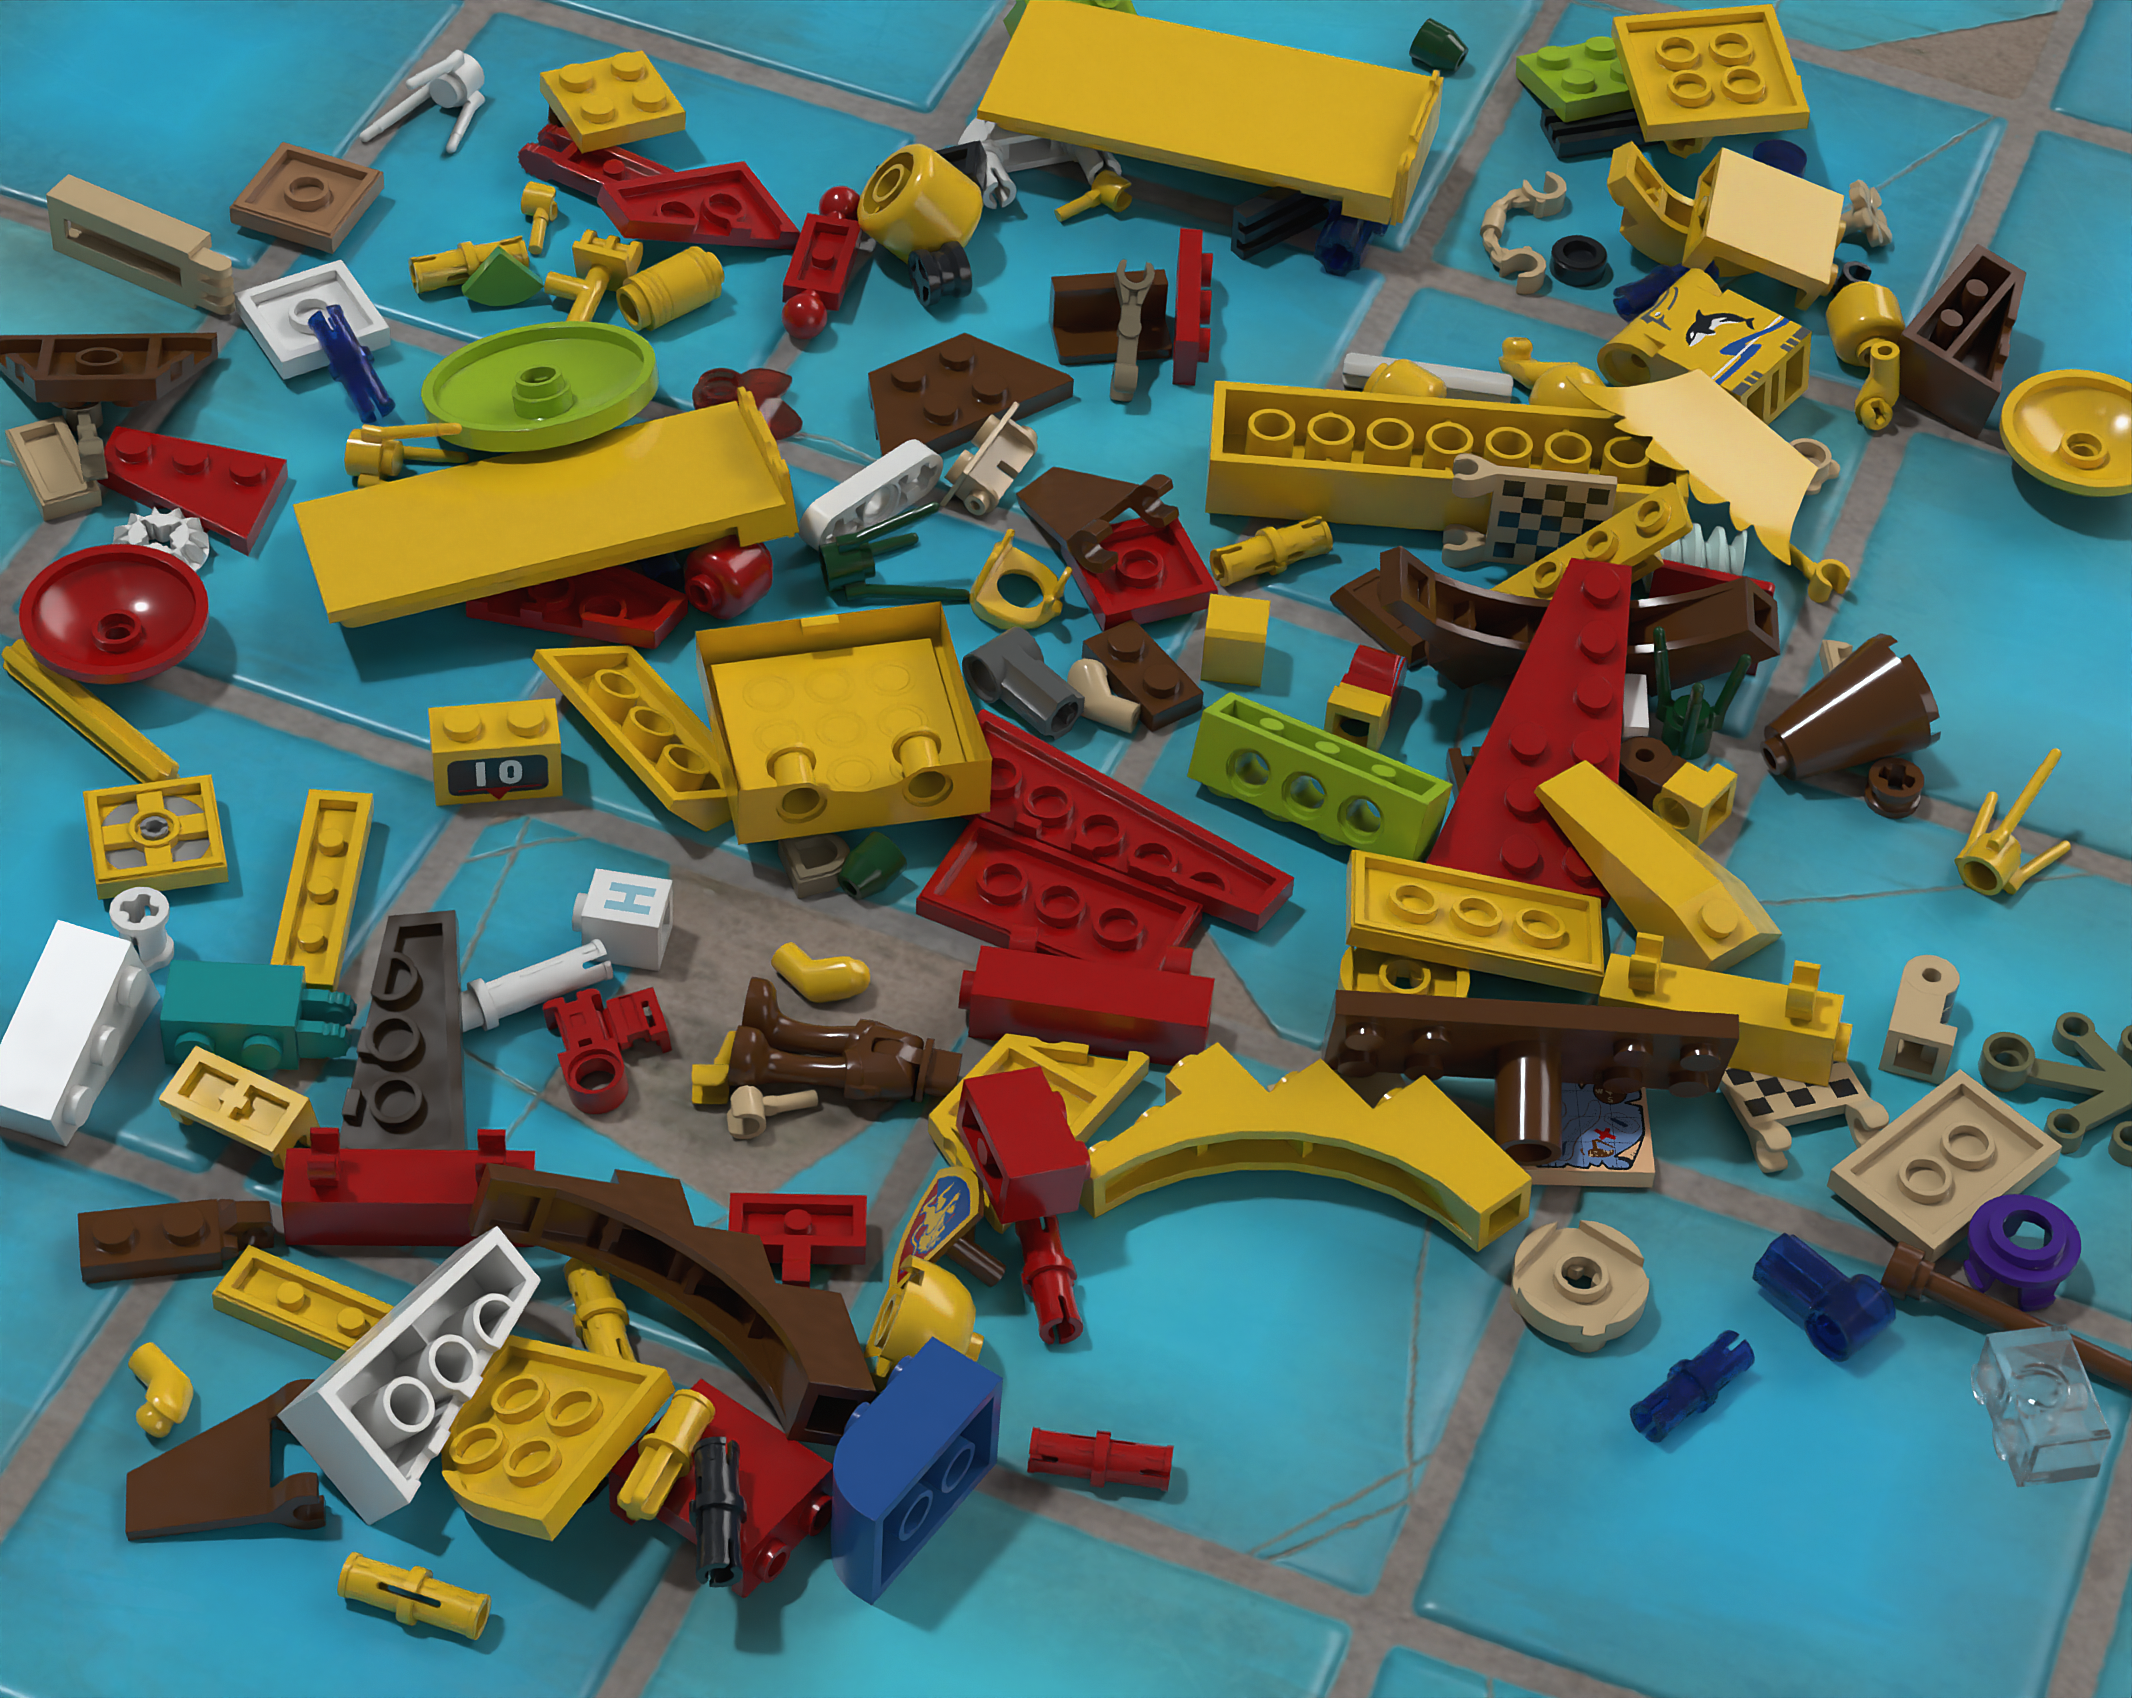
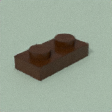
M1134 619L1083 641L1082 659H1093L1102 663L1108 674L1106 678L1110 689L1120 698L1141 704L1139 720L1151 732H1155L1202 710L1204 692Z

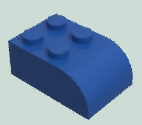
M933 1336L914 1357L907 1355L897 1363L890 1374L886 1388L871 1404L863 1402L855 1409L846 1424L844 1435L840 1439L834 1454L831 1559L836 1574L846 1588L871 1606L997 1463L1003 1378Z

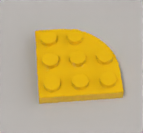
M509 1334L501 1349L493 1353L480 1375L483 1380L473 1397L463 1404L448 1429L451 1434L440 1451L442 1454L443 1470L441 1473L455 1500L472 1517L498 1528L553 1541L676 1389L667 1370L664 1368Z

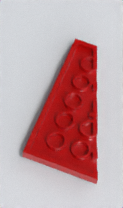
M1578 558L1570 559L1426 864L1597 897L1601 901V908H1607L1611 895L1534 791L1538 785L1584 760L1588 761L1618 785L1632 566Z

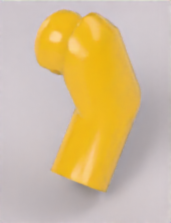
M1524 337L1506 338L1502 342L1503 356L1498 358L1501 370L1511 375L1513 379L1530 390L1533 389L1536 380L1553 366L1571 363L1578 364V362H1540L1531 357L1533 345L1528 338Z
M1881 341L1871 347L1870 374L1854 402L1856 418L1862 421L1866 428L1880 430L1886 427L1892 420V407L1896 403L1900 391V350L1895 343L1890 341Z
M793 942L782 945L775 952L771 960L772 967L805 998L816 1003L842 1000L859 995L867 989L870 983L869 968L861 960L853 959L850 956L812 960Z

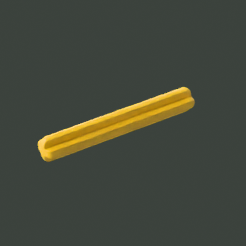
M17 639L12 646H6L1 654L4 659L3 668L140 782L149 783L180 778L178 774L179 765L176 761L77 680L62 676L42 665L30 653L23 639Z

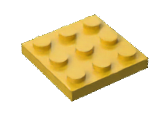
M1772 4L1613 17L1611 36L1645 142L1779 132L1808 128L1810 110Z

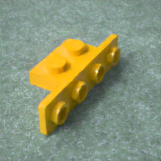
M1673 482L1668 483L1490 590L1523 597L1551 600L1571 558L1632 566L1631 584L1664 565L1660 553L1661 549L1687 535L1693 529L1681 490Z

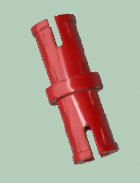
M1056 1215L1043 1217L1046 1227L1042 1229L1040 1218L1015 1222V1232L1019 1238L1025 1263L1024 1273H1021V1281L1026 1294L1033 1298L1039 1324V1336L1042 1341L1053 1344L1055 1337L1052 1326L1056 1325L1059 1345L1069 1343L1078 1338L1083 1332V1321L1079 1316L1073 1291L1074 1280L1077 1279V1274L1072 1260L1065 1256L1059 1233L1058 1218Z
M1033 1427L1027 1473L1034 1474L1039 1472L1090 1479V1487L1104 1488L1106 1481L1158 1488L1161 1491L1168 1492L1174 1445L1160 1446L1111 1439L1110 1431L1097 1430L1096 1437L1041 1430L1040 1427Z

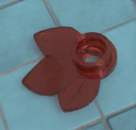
M715 368L701 375L692 392V403L695 410L736 401L739 406L737 388L744 386L746 392H752L757 410L761 411L775 440L788 438L799 432L803 427V421L800 416L781 399L792 384V376L779 371L754 368L739 374L732 369Z

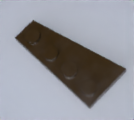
M448 910L388 916L370 992L372 997L366 1026L361 1029L356 1050L358 1060L351 1088H347L341 1113L343 1123L340 1131V1149L468 1150L459 922L456 911Z

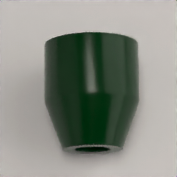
M1429 18L1416 34L1410 47L1409 56L1432 69L1456 72L1466 59L1469 48L1454 30Z
M873 831L848 854L838 876V882L850 897L855 900H861L884 891L907 869V861L901 850L892 840L882 833Z

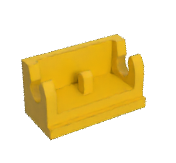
M198 1046L193 1048L158 1098L161 1106L169 1109L173 1119L185 1125H191L196 1121L270 1156L274 1166L283 1171L285 1169L287 1148H294L297 1141L311 1148L310 1127H320L308 1097Z

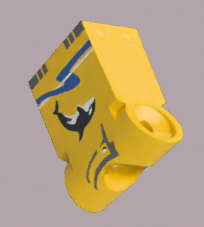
M1692 268L1659 296L1653 307L1641 313L1599 350L1597 363L1605 379L1615 387H1632L1667 380L1699 368L1768 426L1808 389L1812 331L1729 289L1722 294L1716 282L1701 269Z

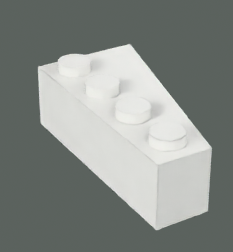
M498 1226L456 1250L277 1415L368 1526L411 1502L421 1485V1482L418 1480L430 1460L440 1453L451 1434L448 1429L463 1404L473 1397L483 1380L480 1375L494 1352L501 1349L541 1281Z

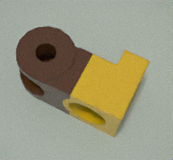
M1633 737L1621 744L1618 785L1697 847L1731 815L1738 774L1718 763L1706 772L1677 755L1673 756L1667 745L1652 737Z

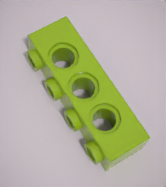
M1232 692L1227 693L1203 710L1187 777L1207 785L1208 790L1217 796L1230 799L1238 798L1262 808V812L1274 820L1300 824L1316 831L1318 836L1328 843L1342 846L1349 845L1361 851L1416 862H1422L1431 854L1441 831L1453 784ZM1256 754L1265 761L1268 771L1259 764ZM1311 777L1319 782L1324 794L1314 787ZM1367 801L1377 808L1380 818L1370 811Z

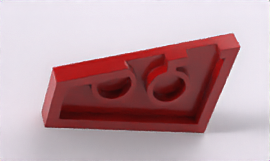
M116 426L104 447L108 479L97 480V482L151 509L154 506L156 509L168 508L172 511L180 508L184 517L199 518L205 533L212 530L229 538L232 549L249 556L288 478L287 459Z
M620 565L466 601V617L650 649H656L688 613V595Z

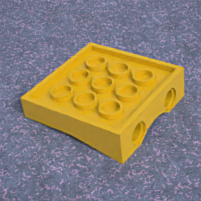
M941 601L696 631V668L738 845L990 812L992 757L964 684Z

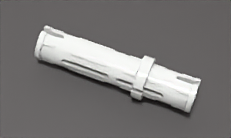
M599 939L592 940L589 944L519 971L506 974L487 983L482 978L468 982L467 990L461 992L463 1032L479 1026L484 1031L499 1026L500 1018L518 1013L534 1005L602 980L612 979L613 970L610 960L588 969L582 967L583 963L607 954L602 942Z

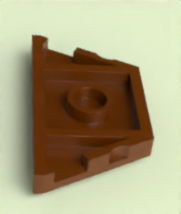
M217 332L0 335V370L35 402H51L52 405L59 408H76L83 406L87 402L111 401L119 407H137L145 404L147 401H157L218 358Z
M962 333L868 373V396L870 407L874 412L873 424L876 440L879 441L881 457L912 439L919 440L939 455L971 441L991 414L1001 420L1014 402H1017L1019 407L1010 419L1016 422L1072 398L1074 379L1064 372L967 333Z

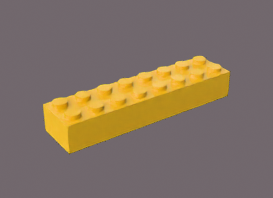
M1215 380L1209 435L1205 513L1289 520H1307L1314 516L1323 517L1322 522L1444 531L1445 527L1449 524H1462L1481 534H1486L1492 492L1473 498H1461L1453 493V463L1455 457L1459 454H1474L1497 466L1617 477V489L1611 517L1671 482L1681 490L1687 507L1689 499L1688 471L1674 470L1648 459L1645 456V450L1653 438L1651 436L1631 435L1614 427V424L1625 417L1604 410Z

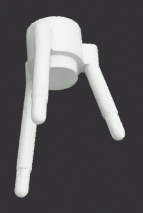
M455 50L445 60L408 79L406 87L410 90L424 84L426 85L361 132L360 140L368 142L432 97L438 105L445 108L463 107L445 146L448 153H454L463 138L474 112L485 102L484 96L479 92L485 79L482 67L472 56L460 50Z

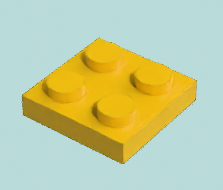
M643 50L632 53L623 52L613 57L582 64H568L559 69L540 73V92L581 153L685 130L686 111Z

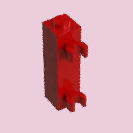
M1013 923L1008 949L981 945L976 970L963 971L958 1008L970 1010L968 1037L999 1041L1007 1033L1036 1037L1046 1043L1065 1041L1089 1045L1088 1054L1127 1060L1129 1051H1137L1150 1057L1149 1063L1175 1066L1188 1055H1198L1206 1050L1215 978L1191 975L1193 948L1168 945L1164 971L1037 953L1035 948L1039 927Z
M310 1127L311 1148H287L281 1198L286 1245L463 1247L478 1238L471 1236L467 1220L486 1164L492 1163L536 1170L535 1151L507 1150L506 1129H478V1150L340 1149L339 1128ZM511 1242L514 1247H534V1245Z

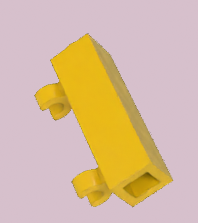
M1642 932L1637 933L1635 954H1632L1631 957L1610 954L1599 993L1598 1006L1739 1014V1041L1727 1067L1828 1087L1833 1062L1846 1063L1853 1024L1841 1022L1845 995L1817 991L1821 972L1820 964L1795 960L1791 983L1784 985L1663 963L1661 958L1664 936Z

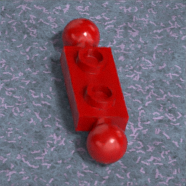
M847 186L832 187L822 195L818 206L819 215L807 213L783 282L782 302L785 305L781 314L782 324L785 330L797 339L806 340L818 336L827 323L826 309L839 311L862 242L863 230L860 228L857 216L860 196L855 190Z

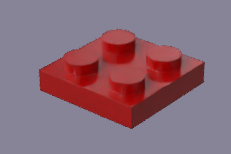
M1141 517L1111 524L1113 533L1099 544L1107 551L1117 552L1119 561L1100 574L1087 570L1061 545V554L1067 565L1073 568L1072 574L1103 632L1131 619H1134L1141 625L1205 610L1209 607L1210 594L1218 595V588L1178 517L1163 528L1153 527L1147 524Z

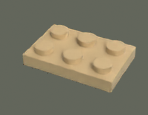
M1959 1069L1833 1167L1827 1187L1896 1241H1903L1925 1251V1259L1934 1263L1968 1235L1971 1219L1981 1205L1999 1196L2020 1194L2057 1164L2062 1146Z

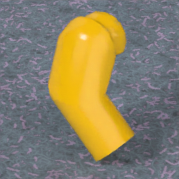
M148 1342L140 1346L132 1354L128 1367L148 1387L145 1394L147 1402L136 1411V1422L152 1436L161 1438L168 1435L174 1423L181 1424L187 1416L194 1395L193 1386L189 1377L154 1343Z

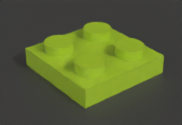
M1596 36L1587 39L1585 43L1566 47L1546 46L1540 48L1536 53L1516 56L1515 76L1550 109H1553L1564 122L1634 108L1612 37Z

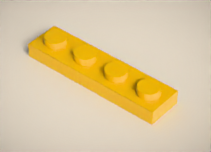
M309 789L270 963L271 965L305 966L307 989L335 992L338 988L374 814L372 793Z

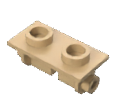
M1017 402L1013 403L1001 420L992 414L988 417L971 441L972 444L979 448L975 456L964 449L944 477L953 486L941 501V506L945 507L955 494L964 501L968 511L975 515L992 512L1014 481L1013 479L1017 477L1028 460L1035 455L1038 450L1036 432L1032 428L1020 426L1010 419L1019 407Z

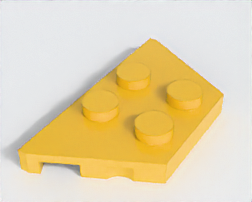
M1006 1033L929 1114L928 1133L951 1167L959 1165L971 1168L976 1172L955 1126L964 1079L1041 1066L1052 1092H1060L1064 1099L1067 1110V1123L1075 1140H1082L1085 1144L1148 1075L1150 1057L1137 1051H1129L1128 1061L1088 1056L1089 1045L1065 1041L1046 1043L1036 1037ZM984 1189L983 1214L992 1228L1003 1234L1012 1223L1000 1224Z

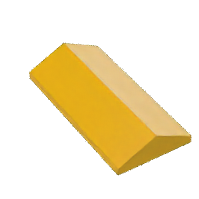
M631 645L536 649L532 660L669 811L704 832L732 820L712 732Z

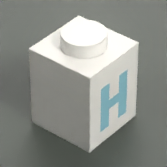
M596 868L588 894L578 893L572 916V930L582 932V946L591 943L592 940L599 939L606 949V955L591 961L606 962L610 960L611 964L659 971L673 925L672 880Z

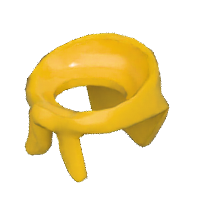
M1008 529L1003 540L995 543L992 553L970 589V605L973 612L980 619L999 629L1009 630L1014 626L1021 627L1024 630L1038 628L1061 614L1063 603H1061L1060 598L1064 594L1065 584L1071 576L1073 568L1067 566L1058 581L1057 575L1045 564L1028 553L1012 546L1015 530ZM1011 573L1028 576L1037 582L1042 589L1043 600L1040 604L1031 608L1014 606L1003 599L998 591L997 581L1002 576Z

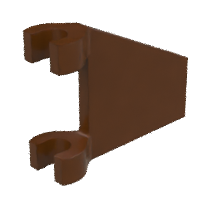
M1053 466L1016 493L1018 504L1074 556L1083 567L1097 574L1104 573L1119 561L1117 552L1107 551L1099 543L1113 533L1109 522L1125 510L1131 508L1147 524L1156 528H1163L1180 516L1178 507L1168 506L1160 500V497L1174 488L1172 479L1162 474H1155L1139 485Z
M300 1379L289 1382L259 1403L128 1472L125 1525L128 1541L267 1522L278 1523L300 1530H311L326 1526V1500L324 1495H319V1478L317 1473L303 1472L293 1474L272 1487L273 1429L292 1434L277 1415L315 1380Z

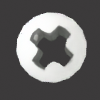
M134 887L118 894L111 902L109 910L112 925L119 931L118 938L131 941L133 945H138L139 957L149 974L157 969L166 967L173 959L175 949L174 941L165 929L170 915L167 898L158 890L149 887ZM146 905L150 908L151 916H146Z

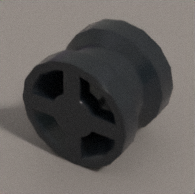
M958 241L944 243L937 251L929 252L922 248L911 251L909 254L908 271L911 285L918 301L923 306L935 305L940 301L941 297L951 295L954 298L970 295L972 291L971 268L967 255Z

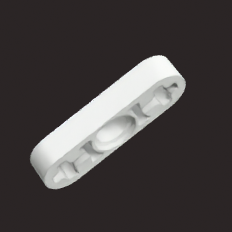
M912 439L906 441L816 499L807 508L800 520L799 537L818 551L819 545L836 542V536L855 533L894 517L926 496L934 488L942 474V457L919 440Z

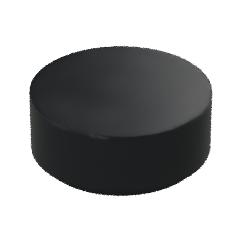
M1571 235L1563 237L1556 241L1552 247L1549 263L1550 272L1558 281L1566 285L1575 287L1594 285L1604 277L1607 251L1602 244L1587 236Z

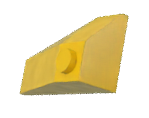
M1588 761L1580 762L1538 785L1534 793L1637 932L1664 936L1661 962L1722 973L1781 937L1782 932L1744 882Z

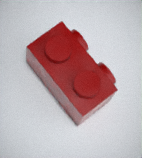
M1041 1066L964 1079L955 1126L976 1172L983 1182V1187L1000 1224L1077 1211L1083 1182L1089 1180L1091 1174L1090 1157L1082 1140H1075L1067 1123V1110L1064 1099L1060 1092H1052Z

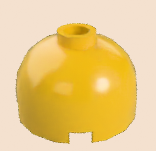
M911 1254L904 1259L899 1269L912 1274L907 1280L904 1289L890 1284L875 1318L863 1354L864 1358L878 1356L874 1372H870L876 1392L880 1394L886 1388L890 1374L897 1363L907 1355L914 1357L932 1336L975 1362L978 1360L984 1341L983 1335L973 1332L976 1308L967 1288L954 1274L934 1263Z

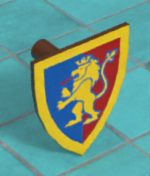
M956 1165L939 1169L904 1230L893 1259L889 1286L892 1284L904 1289L912 1273L901 1270L899 1267L910 1254L931 1263H935L945 1254L988 1287H993L1002 1278L1006 1265L975 1243L976 1223L983 1218L984 1189L982 1180L971 1168Z

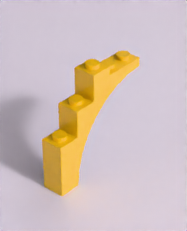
M1216 1042L1198 1055L1192 1054L1184 1057L1165 1076V1105L1149 1108L1141 1114L1133 1126L1112 1140L1100 1141L1088 1149L1091 1174L1089 1180L1083 1182L1079 1201L1081 1206L1095 1219L1139 1194L1187 1178L1237 1170H1293L1345 1179L1394 1196L1438 1220L1472 1249L1479 1252L1529 1217L1532 1178L1425 1075L1404 1089L1401 1087L1392 1089L1372 1109L1321 1058L1300 1072L1292 1071L1286 1074L1276 1083L1272 1091L1268 1092L1230 1053Z

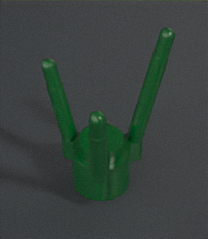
M935 501L903 512L858 532L836 536V542L818 546L820 568L827 591L834 592L844 589L847 602L867 597L966 601L970 596L969 591L966 589L866 584L865 579L875 577L876 575L873 556L916 544L919 537L916 533H908L870 544L869 541L937 513L940 510V505Z
M1657 626L1653 630V651L1658 694L1655 717L1664 723L1661 741L1668 746L1673 756L1677 755L1684 760L1701 758L1710 747L1713 731L1723 728L1726 712L1745 677L1752 658L1749 654L1741 655L1714 706L1710 707L1709 703L1703 699L1705 688L1700 682H1696L1692 686L1690 695L1681 696L1674 701L1671 695L1665 630Z

